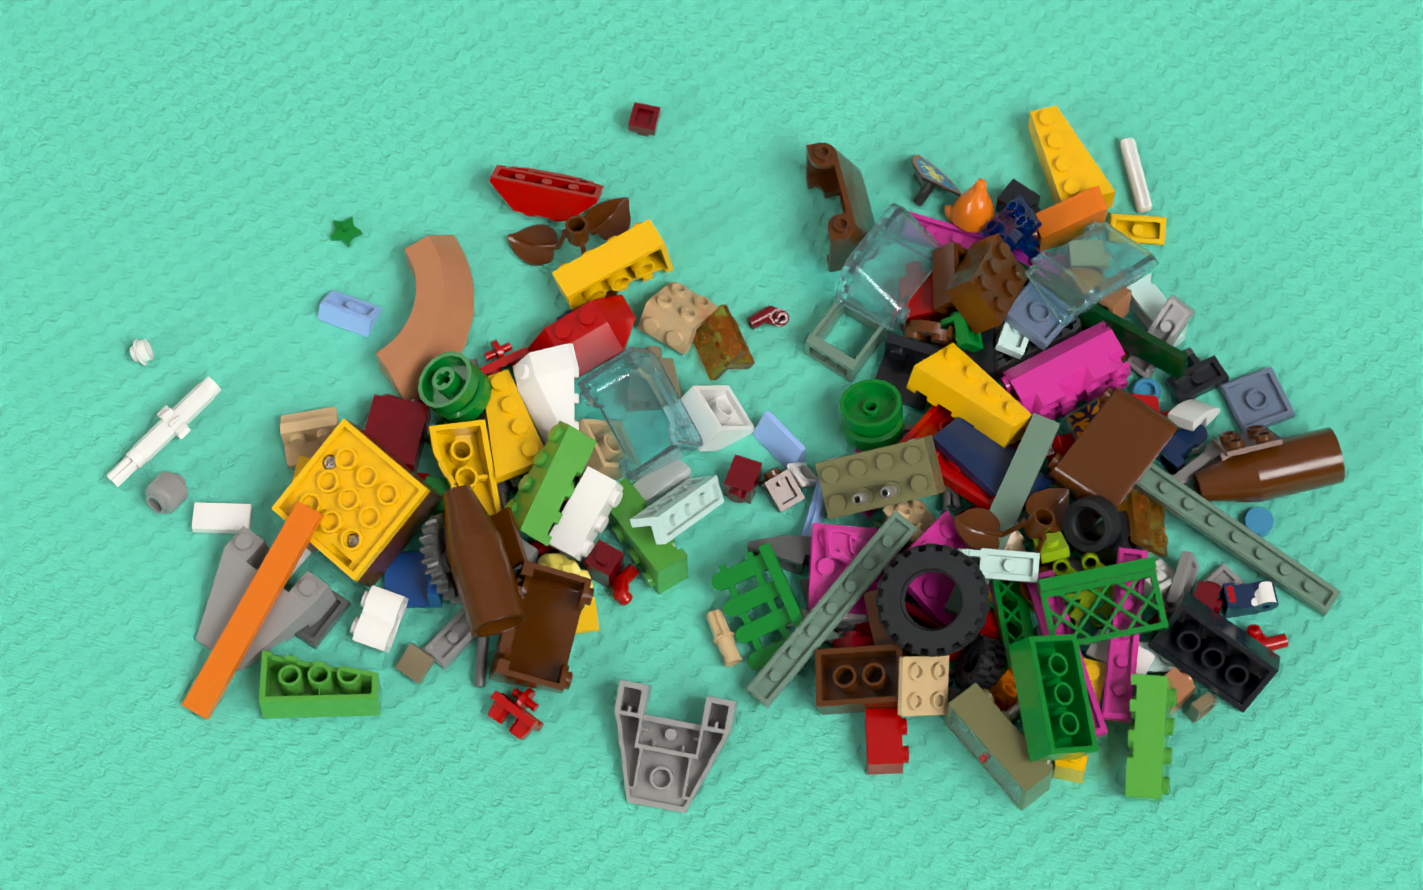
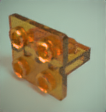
M721 304L697 328L693 339L710 380H717L728 369H749L755 363L735 318L732 317L728 306Z
M1132 488L1127 495V500L1122 501L1117 507L1118 512L1126 510L1129 515L1131 541L1142 547L1145 551L1152 552L1161 558L1167 556L1168 537L1165 533L1164 507Z

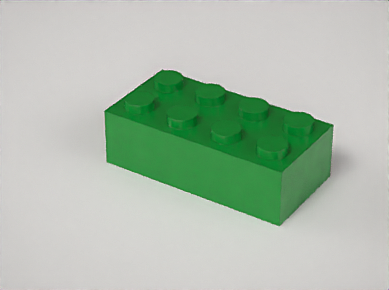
M1077 635L1029 636L1009 644V654L1030 762L1078 759L1098 752Z

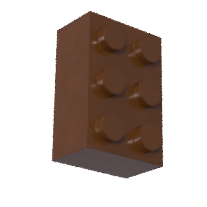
M997 233L971 245L944 292L976 335L1003 323L1029 276L1023 265L1018 262L1011 252L1009 245Z
M897 644L815 649L816 707L823 715L865 712V709L898 708L899 658L901 656H908V651Z

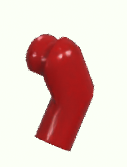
M632 564L626 566L612 581V597L621 606L631 602L633 596L628 592L629 583L639 575V571Z
M1256 624L1249 625L1246 628L1247 634L1272 651L1288 647V639L1285 633L1268 637L1262 633L1260 626Z

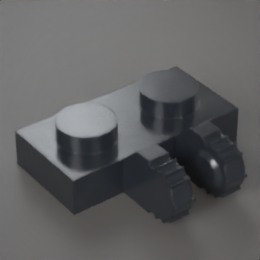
M1189 347L1184 349L1183 352L1188 354L1187 363L1190 367L1185 369L1184 375L1179 380L1173 376L1167 378L1165 385L1176 402L1180 404L1186 400L1195 399L1227 383L1229 376L1215 355L1200 362L1192 348Z

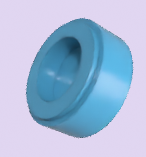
M1141 378L1134 383L1132 394L1155 395L1159 401L1161 388L1155 380Z
M1261 507L1249 510L1244 520V526L1260 537L1267 536L1274 524L1272 514L1267 509Z

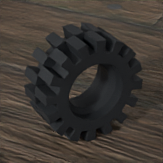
M978 634V637L972 643L964 647L963 655L960 654L959 656L961 663L957 665V669H960L957 672V677H960L959 681L964 685L972 686L974 683H977L981 689H991L993 687L992 683L996 684L998 681L997 675L1001 676V666L1005 665V661L1002 660L1006 656V652L1003 651L1005 646L999 640Z

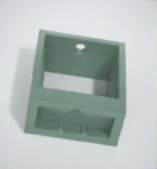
M842 292L806 339L805 354L852 382L888 334L889 319H887L883 312L877 309L872 310L864 305L863 301L854 295L849 296ZM844 313L875 331L855 359L824 341Z

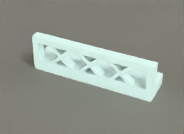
M717 475L688 478L631 518L632 528L651 526L656 544H667L724 502Z

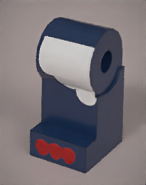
M1200 424L1194 431L1181 429L1172 436L1155 459L1171 475L1176 474L1184 468L1185 460L1191 454H1198L1204 449L1208 436L1206 428Z
M1269 580L1235 585V582L1224 583L1220 592V598L1223 599L1222 607L1225 618L1259 614L1279 606L1274 582Z

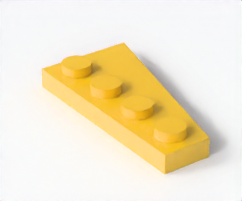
M508 369L488 376L492 390L491 398L486 406L496 483L529 472L534 465L533 459L535 455L544 448Z

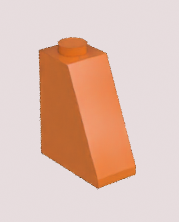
M1099 185L1033 215L1032 226H1029L1028 230L1031 241L1037 243L1039 250L1043 251L1067 245L1069 242H1079L1103 236L1107 206Z

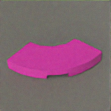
M840 528L823 529L826 558L838 559L848 566L867 544L859 535ZM883 571L873 583L879 582V579L881 580L884 574Z

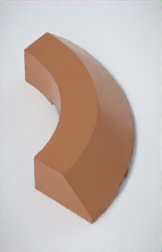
M428 235L404 249L407 265L416 281L414 306L407 323L400 333L388 345L376 352L379 369L399 398L403 400H421L418 384L419 378L427 364L442 353L454 351L462 354L468 340V334L474 317L473 279L465 254L454 235Z

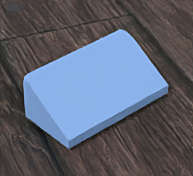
M331 290L320 302L318 319L368 337L382 308Z
M767 410L754 430V437L784 468H787L786 466L789 463L804 462L806 447Z

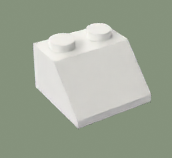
M729 385L692 386L673 406L680 423L685 426L692 438L693 444L700 452L719 451L752 434L755 430L754 425Z

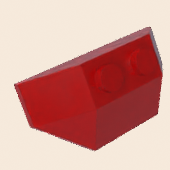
M497 165L490 176V183L513 211L523 213L529 217L540 216L549 218L555 222L567 221L570 217L579 215L595 205L604 188L603 185L595 184L583 178L527 167Z
M623 295L594 299L545 327L527 350L530 353L567 343L573 344L580 378L625 351L636 317Z

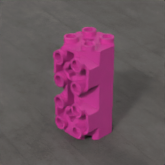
M1102 321L1004 371L1003 377L1000 380L1003 384L1002 388L1032 415L1036 413L1050 420H1055L1061 416L1065 418V415L1078 409L1076 405L1080 401L1086 400L1088 403L1096 399L1107 387L1113 388L1118 386L1124 389L1128 385L1126 379L1131 375V367L1128 361L1122 363L1121 358L1125 355L1124 350L1109 326L1106 327V323Z

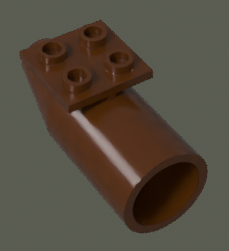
M1264 425L1249 426L1247 431L1240 433L1227 431L1219 434V438L1211 439L1212 445L1219 450L1221 460L1194 473L1193 483L1195 492L1209 502H1263L1343 483L1345 467L1338 439L1330 427L1281 438L1269 428L1264 427Z
M470 485L457 486L447 490L443 494L446 555L471 635L473 637H488L512 630L528 619L513 572L514 568L521 565L524 560L528 561L512 509L511 507H506L490 517Z

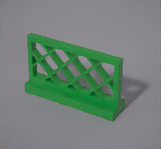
M1149 557L1038 580L1036 588L1041 599L1048 635H1056L1055 630L1060 623H1063L1074 630L1076 635L1080 634L1084 637L1077 639L1078 645L1082 646L1167 629L1169 626L1157 579L1155 558ZM1150 578L1152 592L1147 599L1132 590L1138 580ZM1132 581H1133V583L1131 584L1130 587H1128V586H1126L1125 584H1123V583H1127V582H1132ZM1117 585L1127 591L1119 604L1104 596L1109 586ZM1104 587L1101 593L1095 590ZM1082 591H1089L1098 597L1090 610L1075 601ZM1075 593L1072 599L1066 596L1068 594ZM1129 593L1144 602L1136 616L1121 607ZM1153 595H1154L1155 603H1156V604H1154L1153 602L1150 601L1151 598L1153 597ZM1059 596L1069 603L1061 616L1050 610L1048 598ZM1100 600L1115 608L1107 622L1092 613ZM1072 605L1087 614L1079 627L1064 619ZM1147 605L1158 612L1160 623L1149 625L1139 618ZM1118 611L1133 620L1126 630L1120 631L1110 624ZM1052 617L1058 620L1055 626L1053 625ZM1089 617L1104 625L1102 631L1097 636H1090L1081 630ZM1136 622L1141 625V627L1133 628ZM1107 628L1113 631L1112 633L1104 634Z

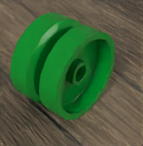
M454 351L442 353L433 358L424 368L419 378L418 392L420 399L448 423L472 421L485 410L491 398L492 386L489 377L466 356Z
M867 379L852 384L843 392L840 399L843 432L845 439L851 446L858 450L866 451L895 444L902 438L905 426L901 394L894 385L884 380Z

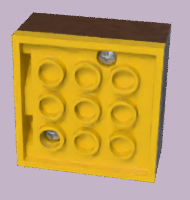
M343 418L271 509L286 521L296 502L299 501L324 515L310 543L353 580L372 587L443 501V496L366 430Z

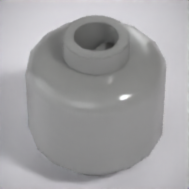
M162 472L158 474L146 487V503L156 513H173L187 499L188 489L185 479L177 473Z

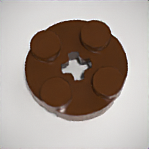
M911 320L910 324L904 322L902 334L905 337L938 345L941 348H945L951 343L957 344L954 336L956 331L953 326L949 325V330L941 328V323L934 321Z

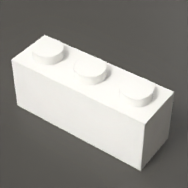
M588 466L563 509V515L559 524L554 525L549 534L552 537L549 545L582 563L583 559L587 558L594 548V540L598 533H602L606 528L610 511L613 507L615 508L619 505L623 497V487L617 481Z

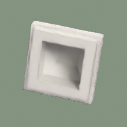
M805 462L789 463L786 466L799 487L816 486L818 477Z

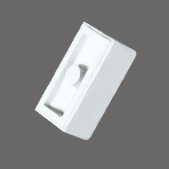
M671 455L634 483L633 486L646 501L647 506H650L691 476V468L676 456Z

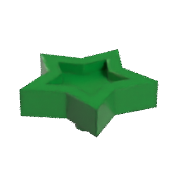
M353 216L344 222L333 220L335 231L330 237L331 241H342L349 247L353 238L362 235V231L354 226Z

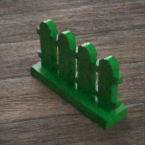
M769 542L758 547L761 554L754 556L751 551L745 554L748 560L728 569L726 564L719 566L720 572L715 574L711 581L712 586L716 590L724 591L728 589L732 596V599L725 602L723 610L729 617L741 616L744 625L736 630L735 636L740 643H753L756 652L750 654L747 659L748 666L753 670L762 669L788 639L790 633L786 626L793 623L796 629L804 619L799 604ZM769 570L773 580L766 583L762 573ZM755 576L759 586L739 595L735 585ZM781 596L785 606L778 609L774 599ZM768 603L771 613L751 622L747 612ZM779 629L783 639L763 648L759 638Z

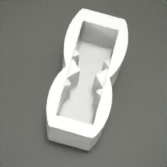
M372 585L370 591L366 590L363 594L361 606L364 608L360 618L356 617L351 626L352 640L389 653L409 599Z

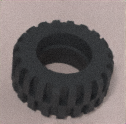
M935 543L916 545L894 557L895 559L891 564H888L884 569L881 580L879 579L877 597H875L878 609L877 615L887 635L901 648L911 653L928 657L947 656L964 649V647L972 643L984 628L990 610L989 587L983 572L976 563L966 554L953 547ZM936 572L948 576L955 582L960 591L961 605L957 616L949 624L940 628H926L917 624L910 617L906 609L905 597L908 587L917 577L925 573Z

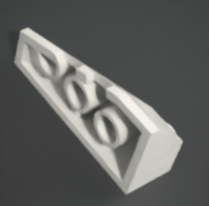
M570 343L528 353L513 366L518 392L546 445L549 431L559 421L565 422L579 430V422L574 417V406L579 404V394L574 393V379L579 378V367L573 344Z

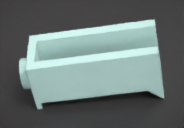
M1152 272L1126 287L1132 290L1129 308L1146 330L1167 302V299L1157 286L1151 284ZM1188 324L1173 344L1174 347L1184 341Z

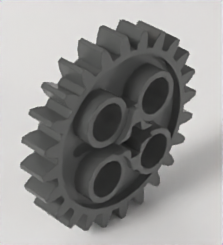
M442 512L431 516L430 520L425 521L426 527L421 529L425 535L419 538L424 544V547L420 548L419 551L425 554V558L421 560V563L427 564L428 569L425 571V574H431L430 584L437 585V594L443 593L444 600H451L453 605L457 603L462 605L446 555L444 513Z

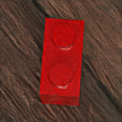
M898 708L865 709L867 775L903 773L904 763H909L908 745L903 746L902 735H907V718H901L898 715Z

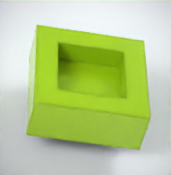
M1061 531L1047 533V539L1043 544L1040 554L1041 563L1044 564L1070 557L1069 547ZM1033 539L1035 551L1038 545V539Z

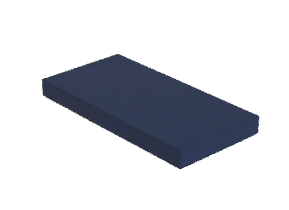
M957 417L933 436L935 448L958 466L967 477L991 498L996 496L1016 453V450L1011 445L1003 448L974 428V425L960 417ZM1039 472L1028 498L1036 492L1051 487L1052 482L1041 472Z

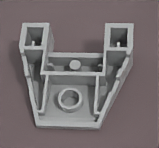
M244 525L224 547L196 640L210 651L215 647L270 550L265 540ZM307 570L289 592L283 589L237 670L240 672L261 659L262 650L272 652L270 649L284 640L286 642L295 637L294 634L307 625L310 627L317 623L336 601L330 586Z
M620 680L615 703V717L617 719L627 802L686 813L733 732L738 701L707 696L702 725L647 715L652 686Z

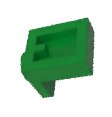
M955 311L950 314V317L941 320L942 327L949 329V325L955 327L956 332L954 336L958 347L974 353L983 349L981 333L975 335L959 311Z

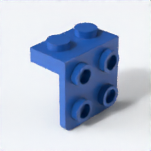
M421 552L400 553L385 571L384 589L408 598L406 608H442L443 593L437 594V585L430 584L432 576L431 574H425L428 567L427 564L421 563V560L425 558V554Z

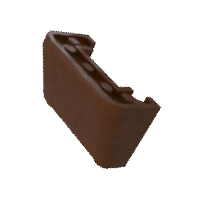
M823 142L806 145L805 178L808 189L819 188L823 191L825 198L838 196L843 212L833 216L828 222L830 242L827 263L829 271L835 272L875 263L881 255V243L860 169L831 144Z
M1115 386L1113 388L1107 387L1098 398L1101 402L1099 405L1100 410L1068 451L1062 455L1057 452L1046 465L1050 469L1044 476L1059 488H1068L1069 496L1075 501L1090 495H1096L1110 500L1117 508L1175 434L1178 426L1169 418L1125 390ZM1091 507L1084 508L1095 518L1102 517L1097 510Z
M524 560L518 568L515 578L528 619L520 626L499 634L489 679L501 683L562 693L564 688L569 689L572 681L573 672L569 671L568 661L581 611L585 605L590 606L593 599L594 589L590 588L592 579Z

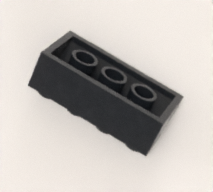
M1186 590L1183 591L1166 613L1169 627L1155 631L1148 643L1149 648L1242 713L1246 711L1279 671V655Z

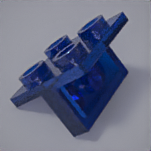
M1022 195L1010 201L980 231L984 238L998 233L1003 241L1009 245L1011 252L1018 247L1033 262L1042 256V253L1036 246L1039 241L1033 235L1041 227L1042 223Z

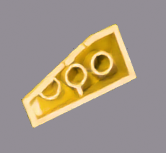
M485 419L429 426L428 430L433 456L450 487L470 485L489 516L501 511Z

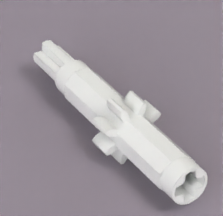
M207 376L172 409L166 405L156 414L160 421L134 444L133 448L125 454L126 457L106 475L108 479L119 487L133 472L149 462L175 436L183 439L191 431L188 428V424L222 391L221 388Z

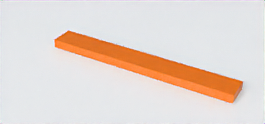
M299 501L296 502L184 699L182 706L209 720L324 515Z

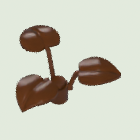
M616 198L600 203L591 208L585 217L580 215L570 217L566 221V229L562 230L559 241L557 233L547 225H533L517 233L509 234V244L518 258L533 266L550 263L554 258V250H559L566 238L570 244L580 247L583 255L586 252L585 244L589 240V233L591 235L598 233L602 239L608 240L629 230L631 224L629 198ZM607 291L605 297L616 296L618 291Z
M1051 488L1032 494L1025 503V512L1029 518L1027 520L1022 519L1020 523L1005 531H999L1000 522L991 511L984 508H972L955 516L954 525L956 531L967 546L973 550H981V548L998 549L1000 545L999 538L1006 537L1020 528H1025L1027 536L1039 540L1035 553L1041 554L1043 544L1047 539L1046 533L1063 532L1062 519L1065 510L1070 506L1069 489ZM1043 566L1039 568L1038 573L1050 571L1053 569L1048 566ZM1019 582V590L1023 598L1033 605L1026 583Z

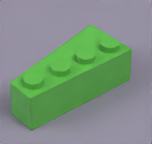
M559 421L557 425L551 428L546 445L543 450L541 449L537 452L530 472L523 476L519 482L517 494L505 506V508L511 507L518 530L546 546L549 545L552 539L548 535L552 524L558 525L563 515L560 513L563 501L570 499L575 490L573 479L575 476L582 475L597 441L562 421Z
M626 477L618 482L623 487V497L619 505L615 508L613 507L608 515L609 522L613 526L611 530L615 539L619 543L624 542L628 548L626 552L633 565L639 564L643 570L642 577L649 588L654 587L658 594H661L688 578L687 554L682 548L677 549L674 543L675 539H672L667 544L657 545L651 526L632 528L630 519L648 506Z
M262 650L259 704L264 719L381 716L382 689L378 673L341 666L340 668L327 666L326 662L320 661L311 663L298 660V657L286 655L281 657L273 655L272 652Z
M1132 674L1131 684L1136 685L1137 688L1136 695H1133L1132 699H1130L1131 719H1134V725H1130L1128 730V748L1131 749V755L1128 754L1125 797L1132 800L1164 802V795H1169L1170 777H1166V766L1172 765L1173 748L1168 747L1169 736H1174L1175 718H1170L1171 706L1177 705L1178 690L1173 688V684L1168 676Z

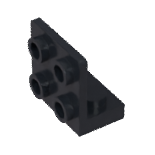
M888 332L885 340L884 356L875 379L884 380L894 385L901 394L903 405L924 410L927 404V396L919 391L913 393L906 386L914 365L943 348Z

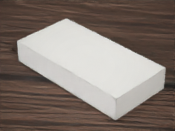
M194 502L191 529L193 533L236 534L244 525L250 530L252 505Z

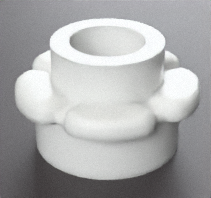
M135 339L133 346L130 347L131 356L136 363L140 362L142 365H147V361L154 359L152 347L147 339Z

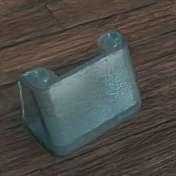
M895 202L892 203L846 260L841 271L834 301L893 331L899 323L903 324L907 320L911 310L907 308L909 300L933 271L932 251L942 246L904 207Z
M1096 220L1084 229L1085 233L1048 255L1043 251L1031 260L1033 265L1025 271V274L1061 325L1065 327L1072 323L1081 313L1089 311L1097 303L1143 278L1159 264L1156 257L1105 221L1100 224Z
M630 346L577 383L581 390L580 396L587 406L592 405L601 410L624 453L620 457L621 464L619 469L625 478L636 481L703 446V440L663 365L652 351Z

